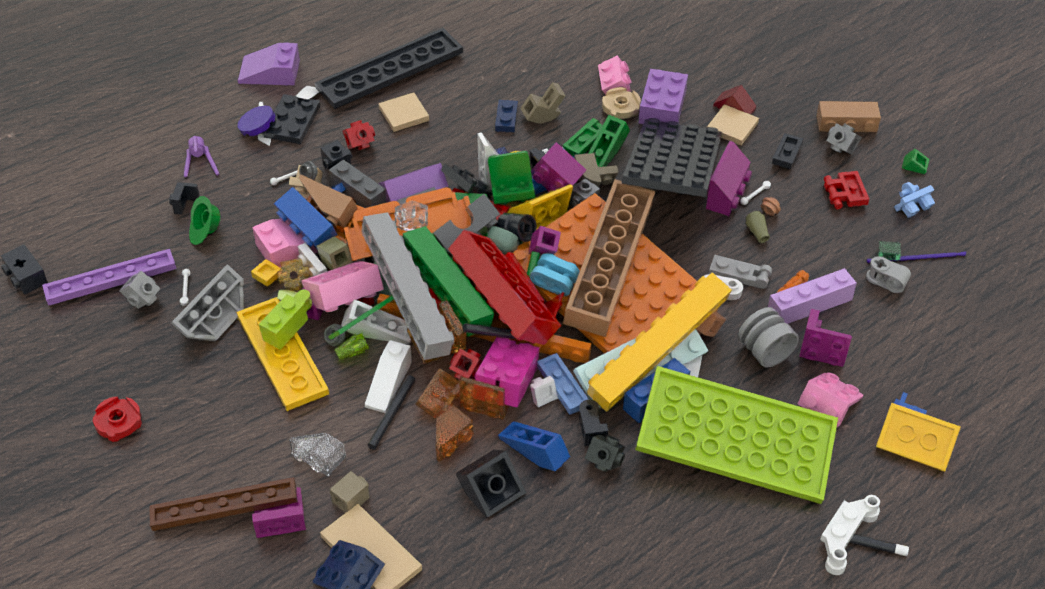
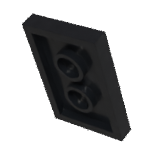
M283 94L274 111L275 121H271L269 123L270 127L263 132L264 138L301 144L320 108V100L303 99Z

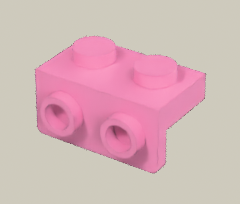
M618 55L598 65L601 87L605 95L608 90L617 87L627 88V91H631L629 85L631 84V79L627 74L629 71L628 65L625 61H621Z

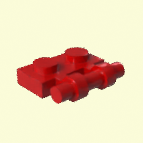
M858 171L838 173L837 179H832L830 175L823 178L825 182L824 188L826 192H829L830 203L834 205L835 209H841L843 207L842 202L844 201L847 202L848 207L868 205L869 197Z

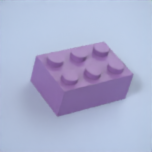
M650 69L640 104L639 124H644L645 119L656 118L661 122L667 123L669 121L679 122L686 94L688 74Z

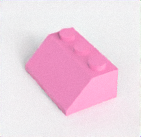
M356 261L301 280L305 290L310 292V298L316 308L325 310V312L335 311L342 304L350 305L354 299L374 297L377 295V292L384 290L378 265L364 261Z

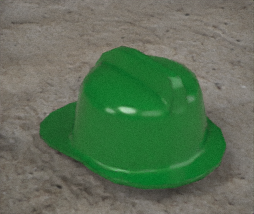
M205 196L197 198L191 209L189 239L193 245L202 243L208 234L216 231L220 223L221 215L219 209L211 204Z

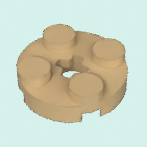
M617 87L608 90L606 96H603L602 108L606 114L618 119L636 117L639 114L641 98L637 92L632 90L631 93L627 91V88Z

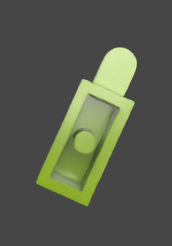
M300 290L294 297L287 294L259 323L263 341L281 350L307 322V311L312 306L311 295L308 290Z

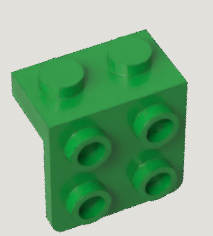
M527 151L488 157L494 204H508L511 201H528L531 198H535Z

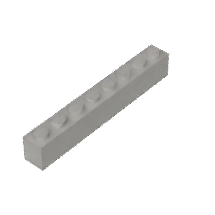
M388 212L364 216L361 233L423 359L427 360L450 355L451 347L454 344V336L451 331H448L445 325V318L443 315H440L437 303L429 293L427 283L423 282L420 270L413 262L411 252L405 247L403 236L399 235L395 221L391 219Z

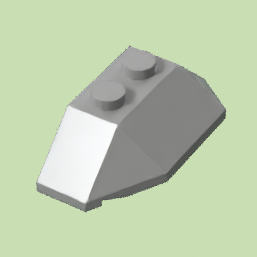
M227 264L171 324L187 338L216 341L236 320V312L244 309V279Z

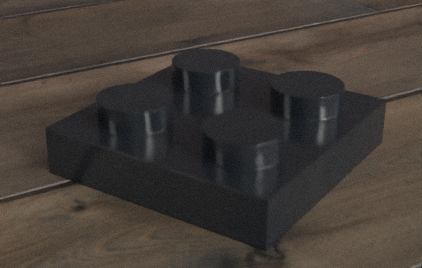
M444 164L440 170L468 193L487 194L488 199L493 194L487 189L488 185L480 179L476 180L474 178L475 174L467 169L463 170L455 164L453 167Z

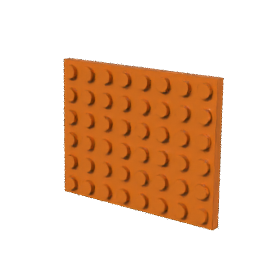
M596 193L546 226V228L561 232L558 249L554 255L567 262L574 263L579 270H581L606 204ZM642 234L606 337L581 329L578 330L605 354L635 339L642 331L647 332L650 330L652 322L657 317L662 319L666 315L665 312L673 303L677 305L681 301V296L688 289L692 291L695 288L697 281ZM531 241L523 242L513 252L526 273L531 254H528ZM535 285L540 295L547 302L557 296V294ZM573 289L568 296H563L561 302L563 304L558 312L565 316V310Z

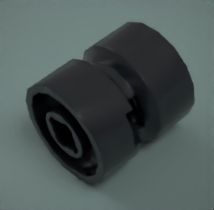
M503 213L496 223V227L515 234L518 237V241L521 242L531 241L532 234L537 229L534 217L529 214Z

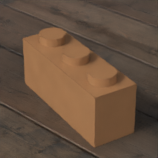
M819 101L816 115L818 128L821 132H829L832 127H835L836 123L841 126L844 123L855 129L853 132H877L881 119L878 102Z

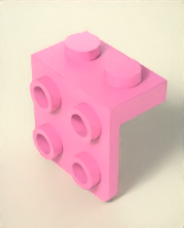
M823 373L808 381L797 404L806 409L838 417L837 427H839L849 407L860 401L863 394L859 392L857 387L841 382L835 374Z

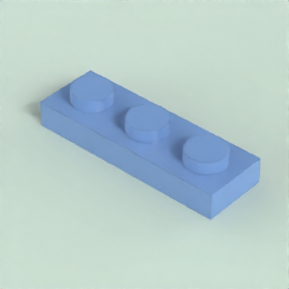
M556 353L537 361V368L544 378L551 376L554 379L557 397L569 415L578 412L579 405L584 400H587L588 397L559 355Z

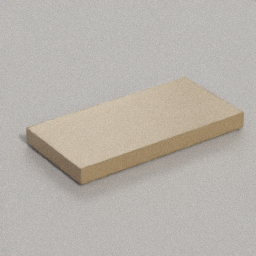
M359 504L320 532L321 538L331 548L338 540H342L366 548L385 563L371 586L373 589H399L422 570V565Z

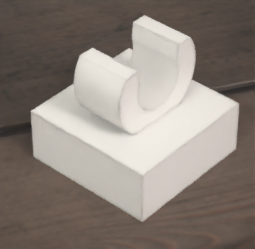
M551 376L544 379L538 377L531 380L532 384L530 387L533 402L537 407L558 399L555 381Z

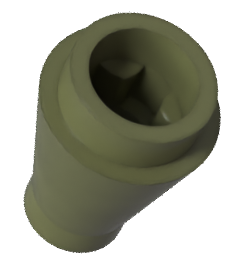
M760 211L748 214L745 218L746 226L759 243L768 241L770 236L765 216Z

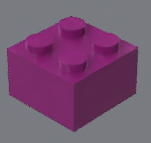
M556 142L531 170V175L537 183H541L550 192L570 184L573 186L585 173L586 169Z

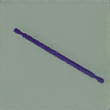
M966 252L886 257V259L889 261L954 257L958 255L966 256ZM867 259V263H871L872 259Z

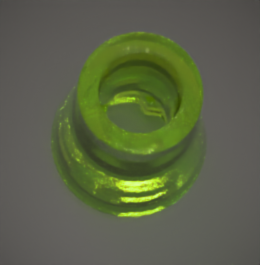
M355 333L340 346L334 348L339 360L364 354L365 350L369 349V346L362 333L358 335Z

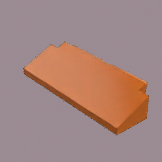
M446 187L408 197L406 205L400 206L397 201H391L356 210L353 214L354 218H352L354 227L349 229L344 227L352 261L373 256L361 233L364 216L388 212L391 219L396 223L399 235L402 236L405 232L424 226L433 233L449 220L456 227L466 229L471 225V217L465 210L470 205L469 197L464 196L462 200L457 201L455 192L452 193V190Z

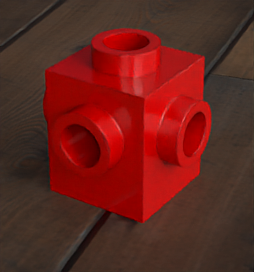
M361 120L350 124L351 128L342 131L348 149L358 147L361 150L370 147L369 143L375 141L373 138L375 137L374 129L371 125L369 126L368 122L363 124Z
M459 349L458 353L456 352L452 357L449 369L456 372L454 377L466 383L469 379L474 382L475 374L483 361L479 359L481 356L479 353L468 349L467 352ZM472 363L469 370L467 371V364Z

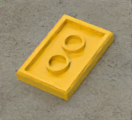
M891 403L876 448L945 472L961 427Z

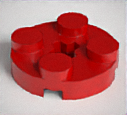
M111 397L101 402L95 409L96 414L93 417L95 429L101 436L108 438L109 441L116 442L132 434L142 425L139 406L131 398L126 397L125 400ZM116 415L118 417L122 416L119 420H114L113 418Z

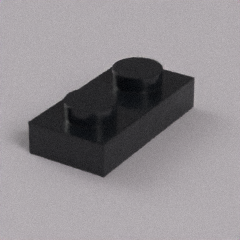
M784 133L773 156L772 164L791 169L802 146L803 138Z

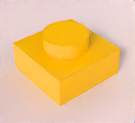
M265 259L251 271L254 279L268 287L282 275V269Z

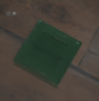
M879 241L878 256L888 260H900L901 243Z

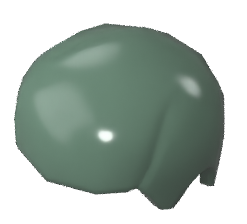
M495 226L490 228L487 237L496 244L504 255L517 250L519 241L515 234Z

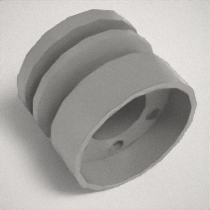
M772 307L760 309L752 314L742 324L738 333L742 344L752 351L753 356L764 367H773L784 361L795 350L799 341L798 334L790 325L784 322V319Z

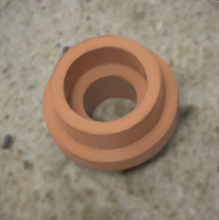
M765 197L762 200L761 209L767 215L774 216L781 211L780 204L775 198Z

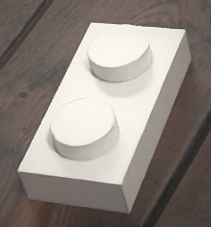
M306 243L298 246V261L302 267L306 266L311 277L327 272V268Z

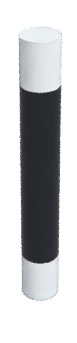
M854 534L849 543L907 556L909 550L908 546Z

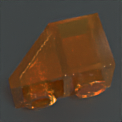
M454 405L436 418V457L439 462L446 456H451L457 447L462 443L468 442L473 436V420Z

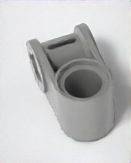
M880 256L874 257L871 260V269L866 274V278L870 283L888 289L893 293H901L911 277V272L907 267Z

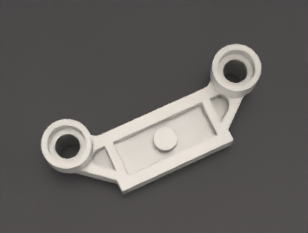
M868 495L865 499L850 503L843 501L823 532L820 540L825 542L828 554L825 567L829 573L840 575L845 571L847 565V552L845 548L862 521L871 523L877 520L880 512V500L877 496Z

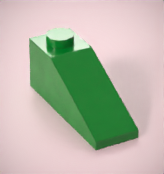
M608 115L588 153H594L598 167H606L621 149L630 132L626 121Z

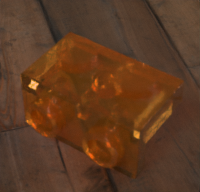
M439 368L415 405L437 420L443 414L447 416L455 405L452 403L454 397L458 399L464 391L465 387L462 385L466 378L462 376L459 380H456Z

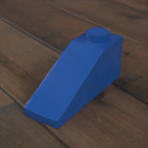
M513 421L498 435L500 440L542 468L556 471L570 458L561 435Z

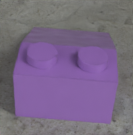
M277 43L244 56L238 84L295 85L300 62L298 44Z

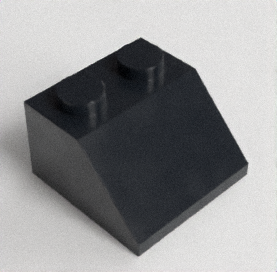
M494 449L455 473L465 494L485 517H490L526 493L507 452Z

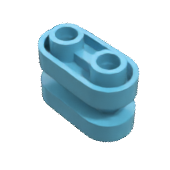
M542 254L537 262V266L534 267L530 274V279L535 285L557 295L564 292V296H568L573 289V284L576 283L580 270L574 263L567 262L553 254Z

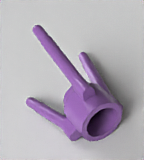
M199 136L190 138L188 141L189 149L186 150L187 157L184 177L188 176L191 156L200 157L203 153L218 176L219 171L209 153V148L204 145V140Z

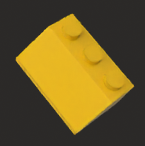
M570 184L510 208L508 213L529 214L534 217L537 229L540 226L546 227L567 213L574 186Z

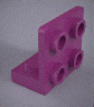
M811 309L799 357L843 367L852 336L822 329V320H818L820 310Z
M297 487L298 503L254 511L252 519L257 538L306 530L300 487Z

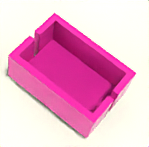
M496 337L475 374L474 397L494 401L497 380L500 381L498 403L518 408L537 370L540 347L532 346L528 343L517 345L516 341Z

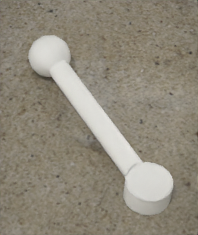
M297 171L279 178H272L270 183L273 186L277 185L278 182L297 175Z
M764 181L763 185L747 197L741 198V204L746 205L751 198L762 190L769 189L771 183Z
M184 269L182 271L184 276L183 297L180 299V304L187 306L189 304L187 286L190 270Z

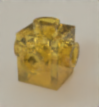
M302 258L280 262L281 271H277L279 283H284V287H289L290 291L302 289L301 280L310 278L308 267H303ZM292 271L297 272V277L294 279L289 276Z

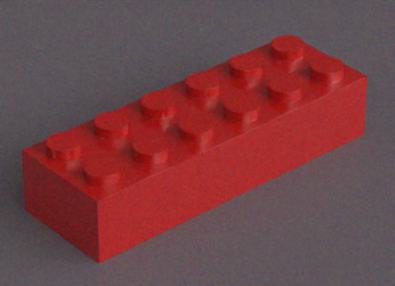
M467 230L461 232L448 248L453 255V260L462 266L465 270L464 274L473 280L477 291L488 299V305L499 313V319L512 330L511 334L520 341L526 340L532 344L545 345L561 327V324L490 238Z

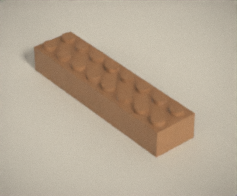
M614 180L568 301L563 324L606 337L649 216L655 191L639 186L622 184V181Z

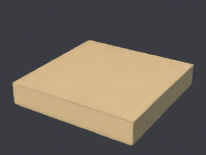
M415 93L379 103V109L393 132L429 121V115Z
M724 104L707 127L717 128L718 131L722 132L721 138L742 146L759 123V118Z

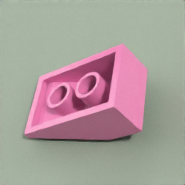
M271 219L252 227L255 243L265 259L282 268L298 261V246L305 243L302 240L304 236L301 233L295 234L289 227L291 223L287 220L283 222L281 219ZM314 246L310 248L314 254L318 252Z

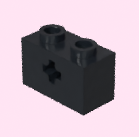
M25 244L0 255L4 263L1 265L4 274L11 276L10 280L14 288H20L24 295L48 283L43 268Z

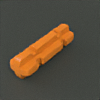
M800 270L796 276H793L777 292L807 282L809 274L804 270Z

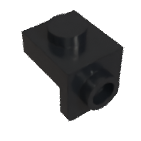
M177 182L174 192L169 197V203L173 207L174 214L182 215L187 200L195 201L200 197L198 185Z

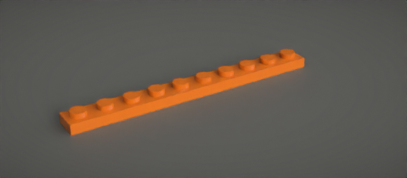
M380 293L377 303L385 300L389 295ZM395 300L379 309L404 319ZM438 309L440 315H443L445 318V325L448 330L458 329L463 332L447 309ZM553 335L545 345L508 338L509 340L516 341L517 345L528 343L532 346L540 347L539 352L549 355L557 353L559 357L570 359L574 362L587 363L591 356V343ZM475 336L478 338L487 339L490 342H494L496 339V336Z

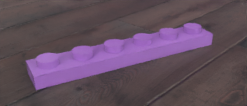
M170 249L43 284L42 286L49 306L125 284L132 275L140 271L150 277L174 270L176 265Z

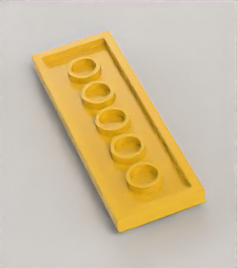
M275 297L236 313L286 411L329 395V389L297 332L281 350L263 341L259 323L280 302Z

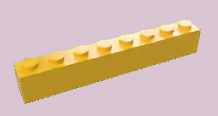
M713 272L706 278L702 276L696 282L695 288L692 291L688 289L681 296V301L677 305L673 303L665 312L666 315L662 319L657 317L650 325V330L647 332L642 331L636 337V342L632 346L627 345L620 352V357L616 361L612 359L604 367L605 371L599 375L597 373L589 380L587 394L607 412L624 396L625 392L641 381L728 299L732 289Z

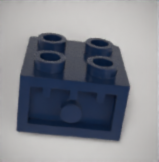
M338 540L331 548L324 564L317 570L313 583L325 589H370L385 563L364 547Z

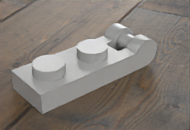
M714 255L709 274L713 272L715 275L737 279L742 284L764 289L768 286V278L771 276L772 268L769 265L758 266Z

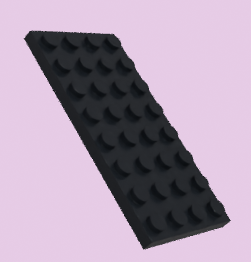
M656 118L645 119L624 171L622 184L706 197L722 132L714 127L699 128L695 124H688L686 126L680 125L675 121L667 123L661 122Z

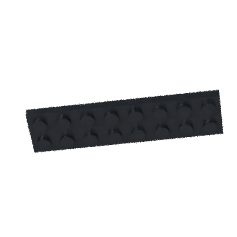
M441 28L315 82V87L329 104L336 109L463 53V46L444 28Z

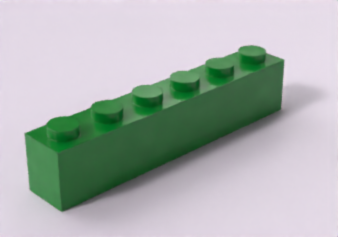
M426 226L403 233L405 247L411 252L415 266H418L421 276L462 330L464 323L491 327L494 317L493 309L483 300L480 292L476 291L472 286L469 278L461 272L457 263L450 258L446 249L439 244L435 235ZM466 333V335L469 337L474 335V333Z

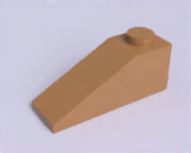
M300 175L299 179L304 188L332 226L346 227L358 208L353 198Z

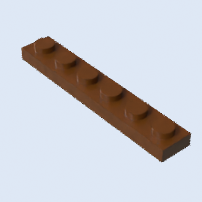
M292 477L150 505V527L152 531L298 503L296 481Z

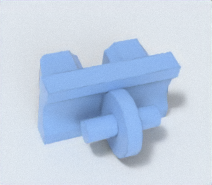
M910 182L904 183L902 191L899 192L900 197L903 198H901L900 204L894 206L897 212L903 210L909 218L920 211L916 203H919L923 211L931 208L935 204L930 195L934 191L933 187L930 185L919 190L918 185H913Z

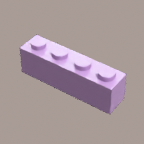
M844 268L770 295L768 307L775 309L779 316L784 319V322L789 324L808 317L811 309L820 310L821 312L851 301L857 283Z

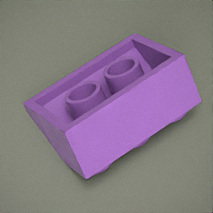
M441 163L378 183L386 189L387 202L397 201L433 187L436 190L448 187L445 174L440 171L442 169Z

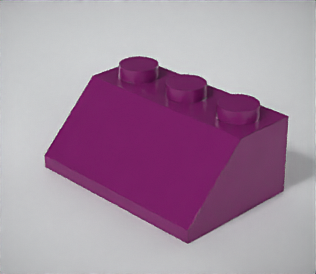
M729 141L711 177L706 209L730 216L732 209L737 208L740 199L739 195L743 196L746 187L745 182L749 183L752 171L749 170L750 161L733 141Z

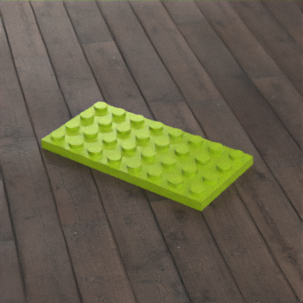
M657 366L635 450L821 504L825 496L838 417Z

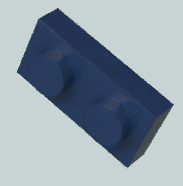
M498 101L495 131L515 133L518 101Z

